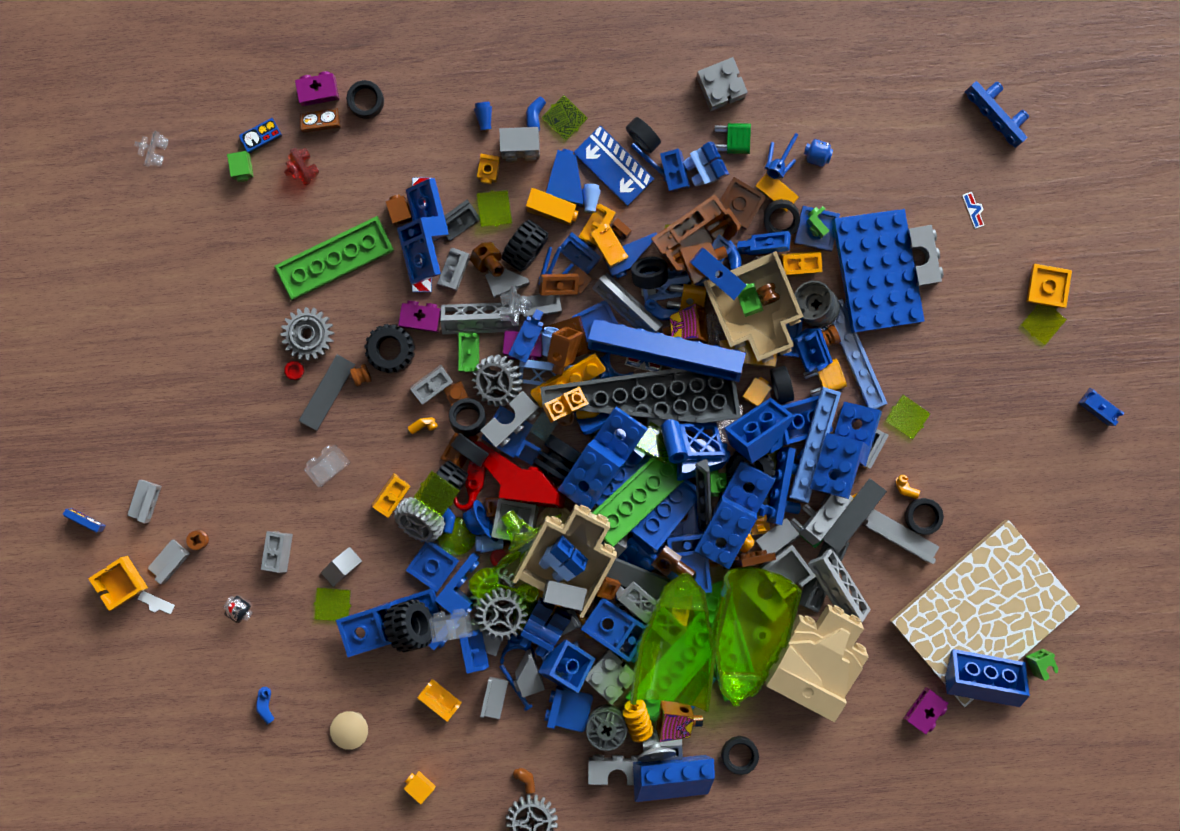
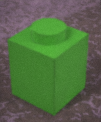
M247 151L227 154L230 175L234 180L244 182L248 181L250 177H254L251 157Z

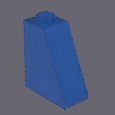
M568 149L557 150L546 193L576 204V206L583 207V195L576 155Z
M696 439L698 442H700V443H701L702 445H704V446H705V445L707 444V442H708V441H706V440ZM722 442L726 454L724 458H706L710 472L722 469L725 463L729 461L730 451L727 450V443ZM711 443L707 447L713 452H718V449ZM693 444L690 446L691 452L701 451ZM686 459L681 463H677V480L682 481L695 477V463L705 459Z

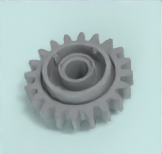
M305 307L304 313L297 309L298 315L291 312L292 319L285 318L288 325L281 326L286 330V332L280 334L286 337L282 344H289L286 347V351L293 349L291 355L296 356L299 353L298 358L301 360L304 358V355L308 361H310L311 355L318 359V353L325 355L324 348L331 349L327 343L334 342V340L329 338L330 335L335 334V332L329 331L333 324H326L330 318L325 317L322 319L324 313L321 311L317 314V309L315 308L312 309L311 313L307 307ZM306 329H311L312 336L309 339H305L303 336Z

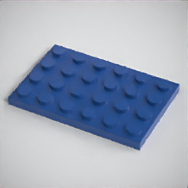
M905 209L832 219L851 333L924 322L919 286L916 284L918 281L916 271H914L913 252L910 249V235L907 234L908 224Z
M649 453L638 465L628 458L618 475L610 482L596 503V506L599 507L648 462L654 456V453ZM686 479L630 533L657 552L696 503V486ZM586 481L580 482V486L582 489H589V485Z

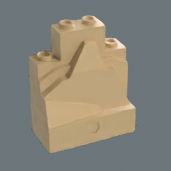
M777 251L731 270L745 284L754 283L756 290L769 283L775 284V291L780 295V299L772 304L762 305L764 311L745 317L738 296L733 300L712 281L707 280L703 282L730 347L735 346L737 349L746 345L745 341L749 340L757 361L762 360L763 363L774 359L772 356L780 352L781 355L792 351L791 347L794 344L785 324L789 323L792 326L801 322L800 318L803 317V314Z
M575 504L565 524H562V521L557 517L552 516L550 518L546 516L528 551H526L517 567L513 582L517 583L518 579L544 591L546 579L556 581L552 576L554 569L551 566L548 569H543L539 562L548 546L551 547L557 538L563 535L575 546L574 549L577 548L588 559L585 570L568 582L565 579L560 581V583L587 589L583 609L580 611V617L583 618L614 563L617 552L614 551L615 548L611 545L601 544L610 528L609 519L601 514L595 515L591 513V510L584 505L578 506Z
M827 604L816 623L811 617H803L799 614L764 670L766 686L835 722L847 704L845 696L869 658L866 648L860 643H855L864 630L861 619L853 614L849 616L836 605L832 607Z

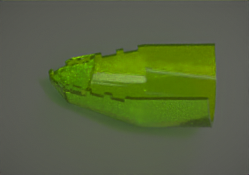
M743 567L727 571L723 578L711 628L718 687L721 693L736 707L740 706L739 703L747 697H753L758 694L770 674V668L774 663H777L780 652L783 648L786 649L789 644L802 594L801 589L791 580L765 569Z
M682 573L664 585L637 641L630 703L632 705H636V701L642 699L664 700L688 704L709 712L716 648L713 643V632L710 627L705 591L689 573Z

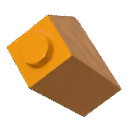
M531 188L526 204L527 212L570 226L572 221L576 222L579 213L576 210V204Z

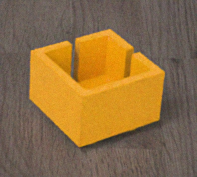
M128 556L120 557L108 565L107 568L88 578L97 593L106 590L109 592L100 596L109 611L117 609L148 589Z

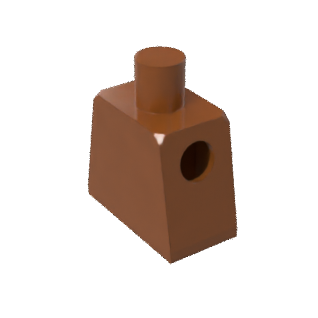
M711 242L679 249V255L692 286L706 278L704 274L690 263L693 257L703 247L719 261L728 257L724 246L714 250Z
M564 327L552 333L547 361L554 364L552 368L553 373L562 375L565 367L574 362L583 332Z

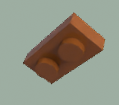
M542 274L540 275L539 294H578L579 275Z

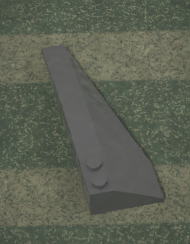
M678 368L540 387L542 404L580 387L588 405L580 408L578 411L611 414L617 406L630 416L664 420L673 419L702 424L741 418L735 381Z

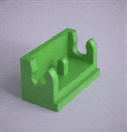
M459 333L458 371L474 372L478 370L476 365L479 364V334Z
M1040 649L1025 656L1033 676L1044 681L1048 680L1049 673L1046 671L1048 666H1052L1053 671L1058 673L1054 653Z

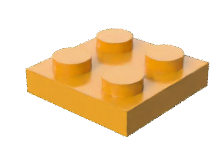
M1033 264L1026 302L1065 309L1067 307L1072 270Z

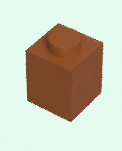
M400 194L394 195L389 198L390 200L385 201L394 226L412 221L408 203L404 196H400Z

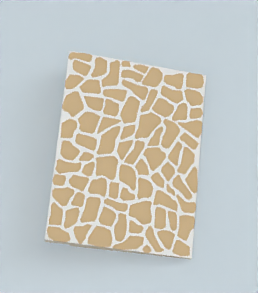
M1004 520L892 617L890 622L946 686L945 676L952 649L1018 661L1080 606L1009 520ZM955 696L963 707H966L974 700L972 698Z

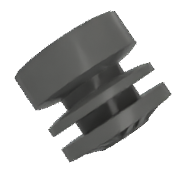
M811 280L805 282L794 293L803 314L802 319L812 327L822 328L829 326L839 315L840 304L838 298L826 284L820 281Z
M604 704L597 706L591 711L587 720L586 734L594 747L599 750L610 751L617 749L623 744L627 734V724L623 712L618 707ZM603 726L611 727L610 732L603 731Z

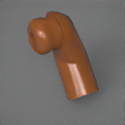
M524 768L515 769L513 772L514 778L525 783L527 794L534 793L533 774Z

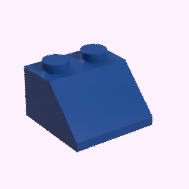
M564 640L546 656L538 673L567 691L579 693L596 658L568 640Z

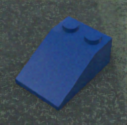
M819 395L781 404L782 407L794 415V420L784 431L783 445L807 438Z
M769 398L724 429L729 444L753 463L769 452L794 420V415L775 400Z

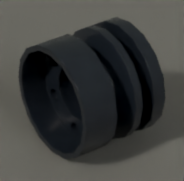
M550 434L544 443L550 450L549 453L539 451L538 453L545 457L544 461L535 457L533 462L538 465L540 470L554 479L564 481L566 476L562 473L564 470L568 473L571 469L567 465L569 463L574 465L581 453Z

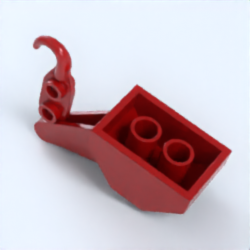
M481 441L475 442L476 445L485 450L489 455L481 466L469 461L468 479L466 480L469 499L467 504L461 505L458 502V498L454 497V504L457 509L467 511L473 507L474 501L483 488L486 468L501 485L500 499L542 507L564 508L565 497L558 491L550 477L544 474L540 468L528 467V470L521 469Z

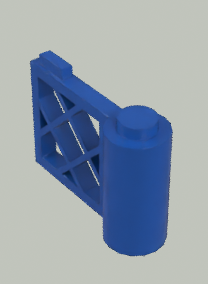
M669 419L661 425L662 436L671 463H681L686 459L724 458L726 455L716 423L679 424L678 421ZM712 429V438L703 431ZM685 430H691L696 433L695 437L692 438L686 434ZM699 436L708 441L705 446L696 440ZM711 443L718 449V452H713L707 447ZM693 444L701 451L691 452L690 446Z

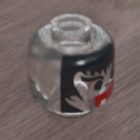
M241 595L231 596L223 606L225 616L236 623H241L243 620L247 622L253 614L251 611L252 603Z

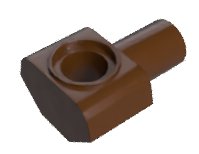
M492 242L481 243L472 250L469 260L480 272L483 273L489 270L494 277H499L504 272V267L499 262L502 258L501 252Z
M666 545L651 564V566L665 576H668L672 571L686 582L695 573L692 568L680 561L682 556Z

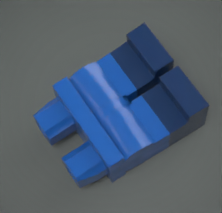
M539 597L523 627L519 645L529 648L531 642L538 645L535 653L544 657L549 651L552 652L563 631L570 623L572 614L558 606L553 612L555 605L543 602V599Z

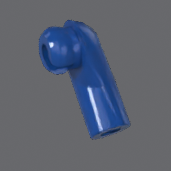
M446 508L445 511L441 512L443 514L440 515L444 518L443 521L445 523L443 532L452 534L455 515L451 509Z

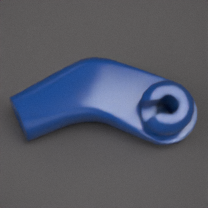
M541 96L532 102L526 111L527 127H538L539 131V113L546 104V101Z
M735 245L728 254L731 270L740 267L742 263L741 255Z
M648 299L644 304L645 309L661 321L670 320V316L678 312V309L663 308L653 299Z
M262 687L258 691L256 712L268 725L275 719L269 710L271 690L268 687Z

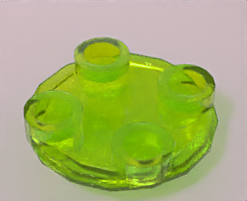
M455 517L452 534L443 532L438 537L440 546L452 555H461L468 552L473 547L476 535L468 530L462 517Z

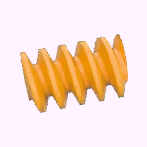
M631 699L625 704L623 716L631 739L634 742H644L653 735L654 728L645 702L641 699Z

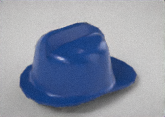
M475 500L473 507L463 513L468 530L475 535L486 534L491 540L497 542L498 538L491 537L493 523L489 517H486V510L479 500Z

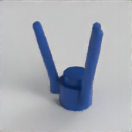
M797 133L794 134L781 159L772 161L774 142H771L765 166L767 174L771 178L782 179L796 162V159H793L785 167L784 161L798 137Z
M549 247L541 275L552 274L562 249L561 247H558L547 271L552 247ZM571 263L562 274H568L574 264Z

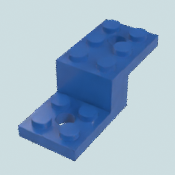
M429 178L406 189L413 221L397 228L411 285L441 274L433 241L449 235L435 178Z
M849 402L843 403L835 433L826 434L810 489L849 499L859 465L866 467L882 414L881 410ZM856 420H861V428L853 429V423ZM838 470L840 473L839 478L831 480L830 474Z
M616 406L596 437L587 444L558 491L579 506L584 505L592 511L648 428ZM617 429L624 430L626 437L619 438L617 436ZM581 481H586L588 483V490H584L581 488Z
M740 461L713 510V516L694 551L730 569L757 520V513L774 484L775 478ZM751 482L755 488L751 492H746L743 489V485ZM718 538H724L727 544L724 547H718L715 541Z
M697 501L689 510L688 518L685 521H681L666 539V546L682 556L680 561L696 572V577L688 582L674 572H670L673 597L712 592L709 559L694 551L703 535V532L698 529Z
M475 552L469 556L435 599L438 604L452 614V617L428 645L433 650L437 647L440 649L450 638L447 634L449 632L454 633L462 623L459 619L462 616L466 618L474 608L471 606L474 601L470 600L458 588L467 580L465 576L467 572L472 573L480 563L477 561L480 556Z
M434 588L337 619L336 622L347 657L391 644L387 640V635H385L384 617L387 614V610L395 604L409 600H419L425 604V607L429 608L435 625L433 628L444 626L445 622L440 606L435 601L437 597ZM358 627L363 628L365 631L363 638H360L356 633Z
M606 598L600 599L581 627V630L626 661H632L646 672L658 660L650 657V651L658 649L662 655L670 646L666 640L647 624L636 617H632ZM609 618L613 621L614 624L611 629H605L602 626L604 619Z

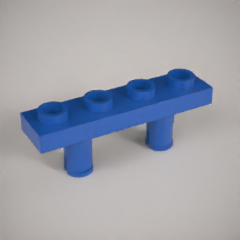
M975 81L965 91L968 99L978 106L980 112L993 123L994 128L1000 131L1005 136L1006 141L1016 148L1028 138L1019 128L1029 118L1028 113L1021 110L1011 119L994 100L1003 91V86L999 82H995L985 90Z
M781 447L777 454V467L773 477L775 482L770 492L771 500L769 505L774 508L773 516L766 514L767 523L782 525L784 512L800 513V503L787 501L791 474L796 475L799 465L794 463L796 452L794 448Z

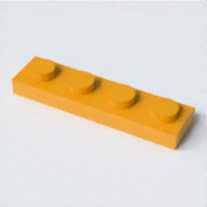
M594 353L565 370L562 375L558 374L531 390L530 394L542 408L540 387L588 381L605 372V366Z

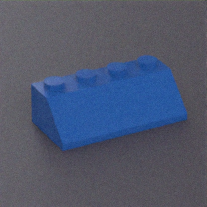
M956 649L951 650L945 676L947 694L1021 707L1030 696L1026 662Z
M707 755L683 757V760L633 762L635 802L709 794L715 779L714 758Z

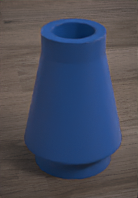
M490 102L475 103L474 112L480 130L491 129L492 106H490Z

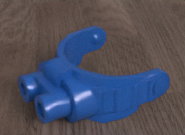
M606 353L603 357L599 358L605 366V372L599 375L600 379L634 374V372H629L628 374L616 372L610 364V353Z
M511 633L510 640H508L502 652L500 664H503L505 654L512 649H522L525 651L531 649L536 661L531 644L529 648L519 645L521 635L517 633V636H514Z

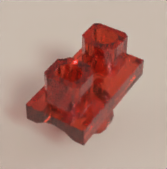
M295 147L290 150L291 153L288 155L290 161L285 163L288 168L284 173L286 176L292 175L294 180L300 177L304 186L310 184L311 179L319 174V170L315 164L308 167L304 164L305 161L310 159V154L306 148L297 150Z

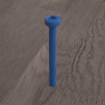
M633 143L631 147L664 177V181L667 182L665 172Z
M503 664L499 666L524 704L525 708L523 709L527 711L532 708V703L529 704L525 697H522L521 692L516 691L514 680Z

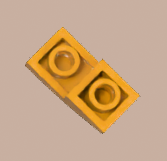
M767 172L755 185L773 201L783 199L789 200L794 204L799 198L779 179H773L768 176Z
M577 387L543 404L542 407L552 423L588 405V402L581 388Z

